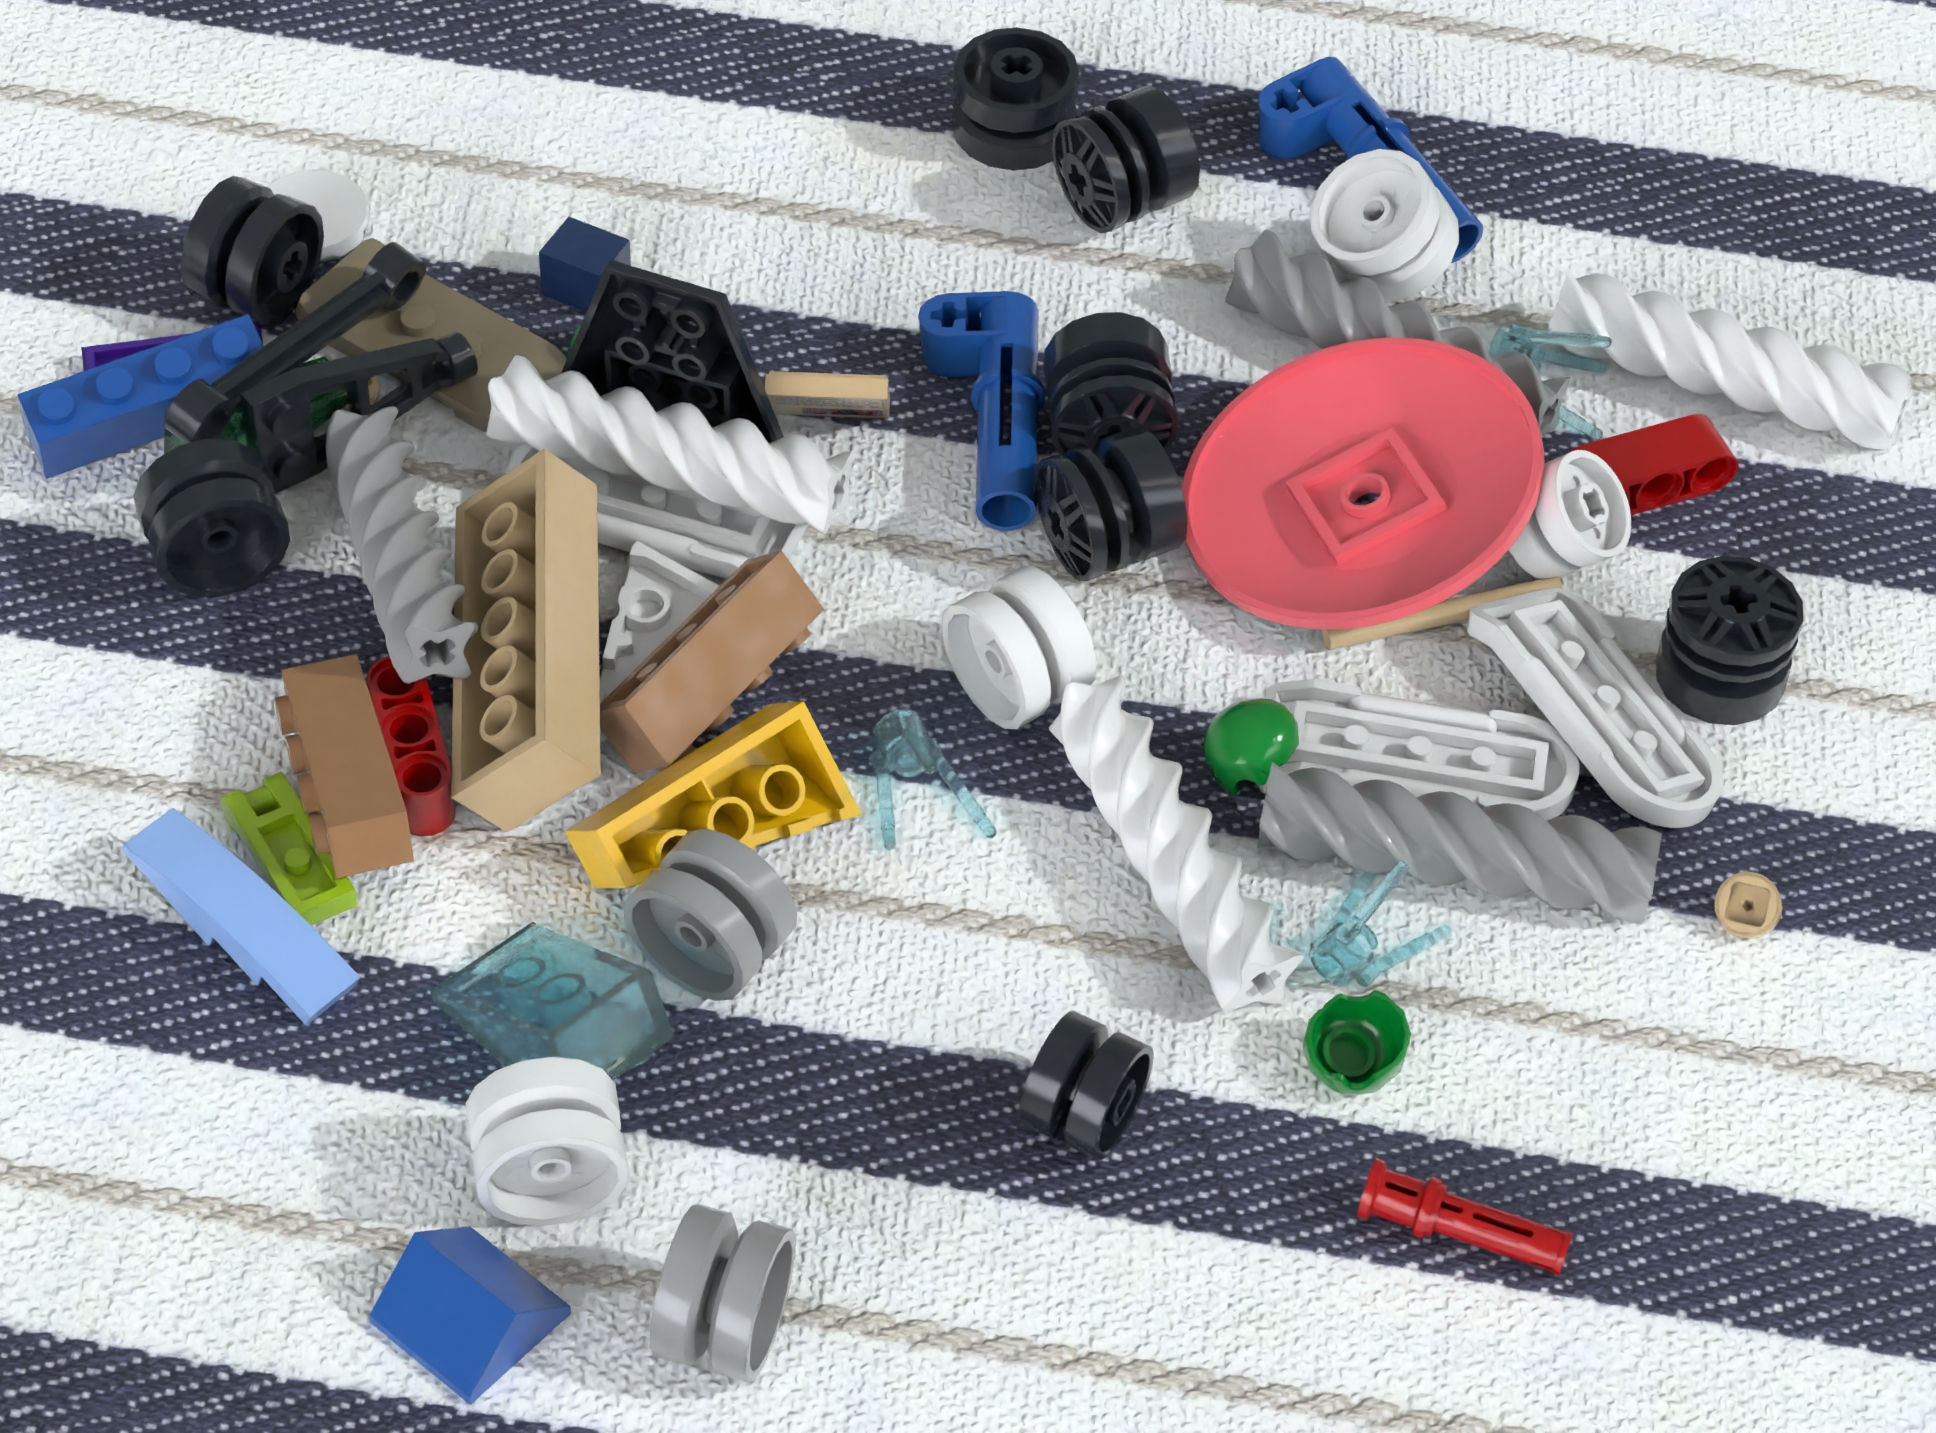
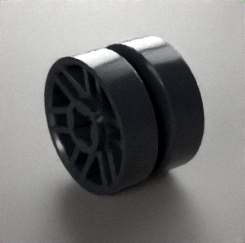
M1076 1011L1066 1013L1048 1035L1028 1075L1020 1101V1123L1052 1139H1056L1065 1133V1143L1067 1146L1099 1161L1105 1159L1114 1150L1129 1127L1142 1100L1153 1065L1154 1051L1152 1046L1121 1032H1116L1108 1038L1106 1025Z

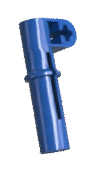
M1325 57L1263 88L1258 101L1259 144L1268 155L1278 159H1294L1332 141H1335L1345 152L1347 160L1355 155L1377 149L1402 151L1421 164L1458 219L1459 243L1451 263L1459 261L1477 246L1484 231L1480 220L1409 140L1410 133L1407 125L1398 118H1390L1338 58Z
M1012 291L936 295L920 307L918 314L924 365L931 372L939 376H978L972 384L970 397L974 410L978 412L976 515L979 521L992 529L1000 531L1019 530L1034 520L1037 511L1034 484L1035 469L1037 467L1038 413L1043 408L1045 401V389L1042 382L1038 379V307L1029 296ZM1004 383L1012 384L1011 445H1003Z

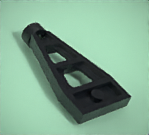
M455 331L437 340L429 338L295 368L241 392L240 398L242 401L247 444L264 461L273 483L274 495L316 476L328 468L326 457L327 432L318 437L313 436L309 403L315 397L339 390H347L349 412L369 415L382 408L394 406L398 409L396 420L440 388L456 385L475 376L478 372V365L474 351L467 339L461 333ZM399 370L400 386L373 405H370L368 380L380 374Z

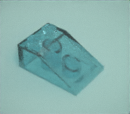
M534 922L529 923L430 990L433 1001L505 1067L523 1060L546 1057L580 1059L602 1068L614 1080L628 1069L645 1063L651 1057L652 1052L674 1038L651 970Z

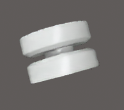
M1377 149L1353 156L1336 167L1321 184L1310 209L1311 232L1322 251L1337 266L1343 278L1349 280L1357 277H1366L1373 280L1379 286L1385 301L1391 302L1414 296L1435 283L1451 264L1459 243L1458 219L1439 189L1434 186L1421 164L1402 151Z
M1034 566L1020 567L996 580L989 591L974 592L950 605L942 616V636L948 659L958 681L980 711L990 721L1004 729H1018L1043 715L1050 704L1062 703L1064 689L1069 683L1078 682L1092 685L1096 679L1097 660L1093 642L1080 612L1066 591L1049 574Z
M546 1057L523 1060L494 1071L474 1087L465 1103L470 1144L474 1152L472 1158L478 1202L492 1216L513 1224L533 1226L573 1222L601 1211L619 1198L629 1181L624 1135L620 1131V1110L616 1084L602 1068L580 1059Z

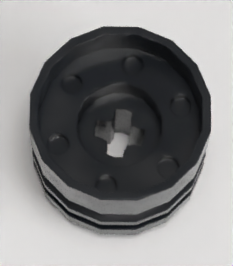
M1151 85L1138 88L1110 100L1105 109L1099 106L1086 110L1081 115L1060 121L1052 134V155L1055 171L1062 190L1073 210L1089 228L1101 234L1123 227L1125 223L1143 218L1147 210L1150 212L1162 210L1193 196L1199 186L1200 164L1197 147L1190 128L1177 105L1162 90Z
M1123 312L1094 313L1073 320L1053 335L1044 350V376L1047 397L1050 400L1049 418L1051 421L1052 442L1059 454L1065 456L1068 450L1076 447H1086L1092 452L1099 439L1133 427H1144L1157 438L1167 452L1177 437L1178 414L1175 406V393L1171 386L1172 372L1168 345L1160 330L1142 317Z
M1133 427L1099 439L1092 452L1086 447H1076L1068 450L1065 456L1053 455L1042 459L1035 469L1034 488L1038 511L1045 533L1059 561L1066 571L1078 581H1089L1101 577L1104 571L1123 569L1129 560V556L1134 560H1148L1178 549L1186 540L1188 520L1185 499L1177 473L1167 452L1157 438L1144 427Z
M1719 556L1697 562L1680 574L1671 590L1669 608L1665 617L1666 627L1662 632L1656 657V680L1666 699L1684 714L1704 722L1739 725L1759 720L1777 707L1785 692L1792 666V655L1797 647L1798 635L1804 621L1803 601L1790 580L1775 568L1745 557Z

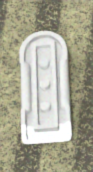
M522 443L510 459L508 472L538 453L539 450L527 443ZM559 458L597 484L598 543L630 552L632 545L639 541L686 568L728 579L746 560L780 550L783 551L789 560L809 525L808 523H782L765 517L750 506L742 508L723 506L707 500L694 490H668L653 485L638 474H612L592 466L582 458Z
M1555 587L1492 601L1470 608L1467 628L1469 635L1494 650L1615 803L1643 821L1669 828L1693 826L1708 816L1720 797L1724 786L1723 772L1716 756L1697 732L1690 728L1687 729L1615 642L1616 634L1590 602L1568 590Z
M1319 679L1279 682L1269 686L1265 692L1264 699H1273L1285 705L1298 723L1299 745L1288 762L1280 766L1287 774L1311 767L1324 768L1337 773L1349 782L1351 786L1362 781L1374 779L1389 780L1402 785L1415 797L1437 791L1454 792L1467 797L1481 809L1501 803L1519 804L1532 809L1546 821L1563 813L1574 796L1579 776L1578 756L1554 726L1539 718L1503 710H1492L1490 713L1365 693L1361 692V688L1355 685ZM1268 780L1265 785H1258L1261 793L1266 794Z

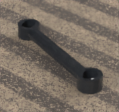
M397 242L388 243L371 259L360 279L215 382L209 384L204 379H196L189 383L177 395L169 407L165 417V428L186 444L202 439H218L228 426L233 413L242 408L241 392L299 367L380 307L384 306L390 311L400 309L412 298L422 283L426 272L425 262Z

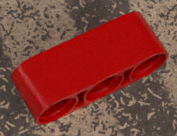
M1703 414L1689 415L1586 443L1567 452L1585 450L1597 455L1606 462L1616 474L1625 491L1631 515L1713 493L1727 485L1735 477L1739 469L1738 460L1711 420Z
M390 656L379 659L368 671V690L406 807L410 834L420 837L433 836L446 830L455 818L454 799L451 798L450 764L426 677L412 683H404L393 667Z

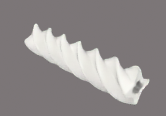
M1568 270L1559 300L1547 328V331L1552 335V340L1555 339L1565 349L1578 356L1592 359L1611 357L1624 369L1638 375L1649 377L1668 375L1670 379L1684 389L1705 395L1724 393L1737 405L1750 411L1761 413L1782 411L1791 421L1806 429L1817 431L1839 429L1852 442L1866 448L1889 449L1892 447L1912 391V387H1910L1912 377L1902 368L1893 364L1874 363L1860 367L1846 351L1831 345L1823 344L1802 349L1797 341L1783 330L1766 326L1745 331L1730 314L1721 310L1704 309L1688 314L1674 297L1664 292L1649 291L1631 296L1624 285L1616 278L1607 274L1595 273L1575 279L1570 270Z
M519 355L514 356L502 376L492 378L488 385L491 413L487 437L509 443H527L539 451L545 448L558 458H582L592 466L612 474H638L653 485L668 490H694L707 500L723 506L740 508L750 506L767 518L782 523H808L823 534L827 533L836 514L846 510L850 502L849 476L854 458V450L842 452L825 459L812 440L798 434L785 436L768 443L755 424L742 418L732 419L712 428L700 410L691 403L681 402L655 412L643 393L634 387L618 388L599 396L586 376L580 372L567 371L551 379L543 380L531 361Z
M1119 675L1097 685L1078 682L1069 683L1064 689L1061 713L1049 726V730L1063 744L1067 758L1078 777L1091 789L1095 803L1105 821L1120 835L1127 856L1135 869L1149 882L1153 897L1164 916L1178 929L1183 945L1193 963L1208 977L1214 996L1225 1013H1229L1257 1001L1271 1004L1280 1003L1285 998V981L1304 957L1300 951L1278 946L1269 941V928L1273 915L1272 906L1268 902L1247 898L1239 894L1238 881L1242 869L1241 858L1232 853L1215 850L1208 845V833L1212 821V813L1208 808L1186 804L1179 800L1178 788L1183 768L1178 762L1160 759L1150 754L1149 742L1154 724L1150 717L1131 714L1121 709L1120 698L1125 677Z

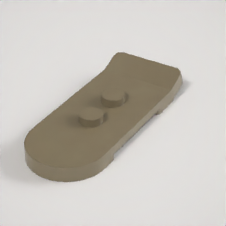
M374 238L364 240L302 293L295 309L297 318L301 321L360 279L371 259L385 245ZM426 274L415 294L400 309L390 311L382 306L329 344V346L341 353L353 356L429 338L437 340L455 331L461 333L474 351L478 372L475 376L456 385L440 388L429 397L453 409L457 418L484 432H487L491 413V400L488 391L489 382L492 378L502 376L515 355L524 356L530 360L543 380H548L561 374L567 360L565 355L552 343ZM399 370L388 373L400 380Z

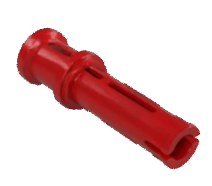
M1375 1158L1361 1197L1357 1217L1365 1220L1371 1215L1384 1218L1412 1228L1413 1236L1421 1239L1424 1236L1431 1238L1433 1232L1486 1249L1492 1253L1501 1254L1553 1272L1555 1275H1560L1573 1232H1564L1511 1214L1510 1212L1446 1192L1448 1185L1443 1184L1442 1179L1432 1176L1426 1182L1388 1169L1386 1160Z

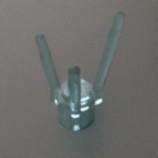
M1512 324L1510 328L1503 326L1498 328L1491 342L1489 354L1491 356L1509 351L1520 352L1531 359L1538 373L1542 368L1543 362L1578 370L1604 373L1607 367L1603 362L1546 349L1544 344L1608 348L1611 346L1612 340L1608 336L1532 330ZM1560 406L1559 419L1594 440L1602 438L1603 432L1599 428L1566 407Z
M900 709L882 717L874 729V737L879 749L873 752L869 759L876 773L884 848L886 850H893L896 847L890 777L892 771H896L904 777H912L924 771L931 774L937 770L987 838H994L997 834L996 828L946 760L937 740L930 738L921 716L913 710Z
M1400 861L1355 912L1379 874L1364 871L1325 931L1310 944L1309 958L1316 971L1333 985L1346 987L1355 979L1360 986L1367 988L1381 973L1434 946L1437 942L1451 935L1452 928L1450 925L1444 924L1374 960V950L1378 947V940L1371 928L1366 925V922L1408 872L1409 865L1406 862Z

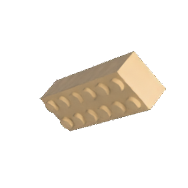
M545 448L456 507L455 584L463 585L465 594L454 603V617L462 622H475L478 625V632L468 639L463 652L471 669L470 676L465 679L453 678L451 798L506 832H509L531 817L540 814L552 804L601 775L597 484Z

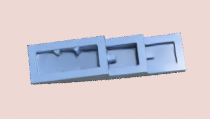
M174 807L122 846L121 850L208 946L217 941L257 986L265 980L306 1026L356 987L360 976L296 910L219 841Z

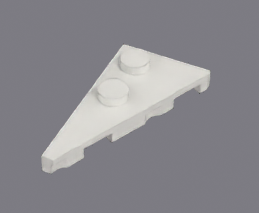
M639 541L632 545L626 583L620 589L617 601L618 613L616 618L612 620L602 658L603 670L600 678V703L670 636L719 585ZM600 728L601 745L608 737Z

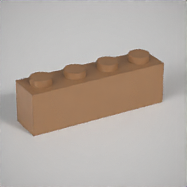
M780 550L746 560L600 703V728L634 773L658 768L664 770L695 751L691 743L702 732L711 731L725 722L734 712L731 703L741 693L749 692L766 681L773 671L769 665L780 654H786L794 650L809 637L811 632L807 627L824 608L783 551Z
M354 654L282 669L285 695L274 698L275 708L282 735L294 733V735L285 736L293 774L305 772V774L297 776L304 813L317 812V815L308 816L316 855L329 853L336 878L414 862L406 807L358 655Z

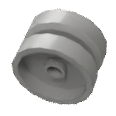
M704 828L688 831L660 862V869L653 870L624 902V921L632 940L644 956L670 981L694 995L713 1001L732 1000L762 966V960L768 959L796 928L797 909L785 883L773 867L753 849L728 834Z
M701 1204L692 1205L678 1226L661 1272L650 1325V1349L653 1356L688 1366L695 1363L708 1348V1355L715 1374L748 1383L756 1380L766 1363L775 1341L787 1301L795 1261L796 1237L793 1229L758 1220L752 1222L738 1238V1230L731 1212Z

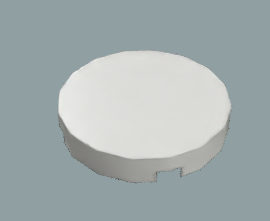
M301 170L282 175L266 185V187L272 190L274 195L291 196L315 206L322 217L324 230L320 263L344 256L355 249L363 240L364 230L367 225L369 226L368 201L361 187L347 176L328 170Z

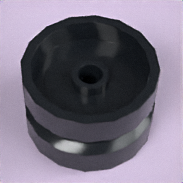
M1019 27L995 29L974 37L959 51L954 65L953 89L955 100L953 103L952 127L956 143L969 157L994 168L1012 171L1034 169L1053 162L1052 134L1058 122L1077 114L1075 100L1078 93L1079 69L1075 55L1062 41L1037 30Z
M231 176L219 182L205 196L191 220L183 243L180 266L183 285L193 297L215 306L231 307L235 314L239 316L249 314L251 320L260 325L274 326L287 319L296 309L302 293L311 286L321 260L324 241L322 217L313 205L291 196L274 195L269 187L247 178Z
M202 439L179 445L157 458L140 476L133 495L136 514L144 536L149 541L150 552L158 575L171 589L192 597H220L245 590L266 578L283 560L290 543L288 521L280 501L274 495L273 483L266 465L251 447L232 439Z

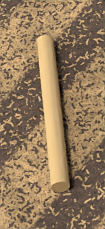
M1558 577L1450 598L1419 613L1395 621L1352 629L1322 630V638L1326 649L1332 650L1469 620L1470 608L1473 606L1542 589L1562 588V584Z

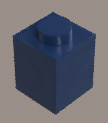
M568 216L539 251L542 295L587 312L609 261L613 260L631 266L630 240Z

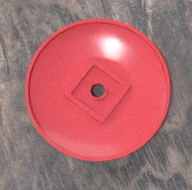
M1375 338L1348 342L1307 354L1279 367L1245 389L1223 409L1200 438L1187 465L1181 487L1188 520L1187 546L1200 572L1209 584L1224 598L1257 617L1278 624L1320 630L1352 629L1391 622L1419 613L1457 594L1483 576L1504 556L1526 527L1536 507L1545 470L1544 447L1537 419L1521 389L1497 366L1474 353L1442 342L1416 338ZM1368 493L1379 496L1377 500L1367 505L1353 504L1360 496Z

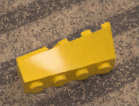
M804 701L767 705L570 827L565 833L594 888H629L641 884L653 870L660 869V862L683 836L691 830L706 828L728 834L754 849L758 845L773 840L792 837L814 830L815 827L843 821L862 814Z

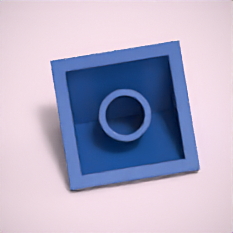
M471 1226L414 1232L374 1305L369 1319L374 1327L471 1405L571 1314V1306Z

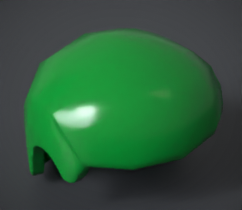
M1262 698L1236 702L1216 714L1204 737L1207 766L1217 784L1228 794L1235 796L1239 791L1238 781L1249 780L1258 785H1265L1270 774L1272 762L1279 767L1288 762L1299 745L1298 723L1285 705L1273 699Z
M1377 990L1365 996H1347L1340 993L1325 1003L1323 1008L1318 1010L1309 1019L1302 1048L1309 1070L1318 1080L1338 1093L1363 1095L1380 1090L1401 1072L1409 1047L1411 1032L1404 1010L1386 994Z

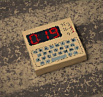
M769 371V374H766L765 391L775 414L889 419V381L885 375Z

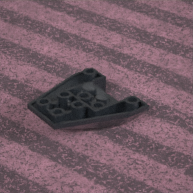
M610 260L603 272L561 373L567 371L580 372L586 376L599 396L618 388L634 387L643 393L655 412L681 402L691 403L700 410L712 428L729 420L742 418L755 424L768 443L783 438L784 435L726 293Z

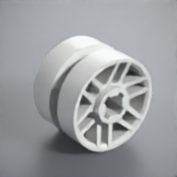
M1575 450L1546 462L1542 488L1536 507L1526 527L1509 549L1517 563L1527 573L1537 579L1562 578L1584 567L1592 566L1620 554L1625 549L1630 538L1631 512L1627 496L1616 474L1600 457L1585 450Z

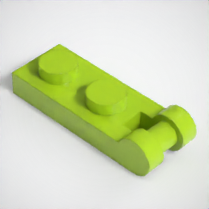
M281 771L263 778L262 786L243 794L240 789H237L220 797L221 806L233 831L238 832L270 887L311 926L358 906L356 890L347 876L335 877L329 853L316 855L308 820L310 815L304 813L302 802Z

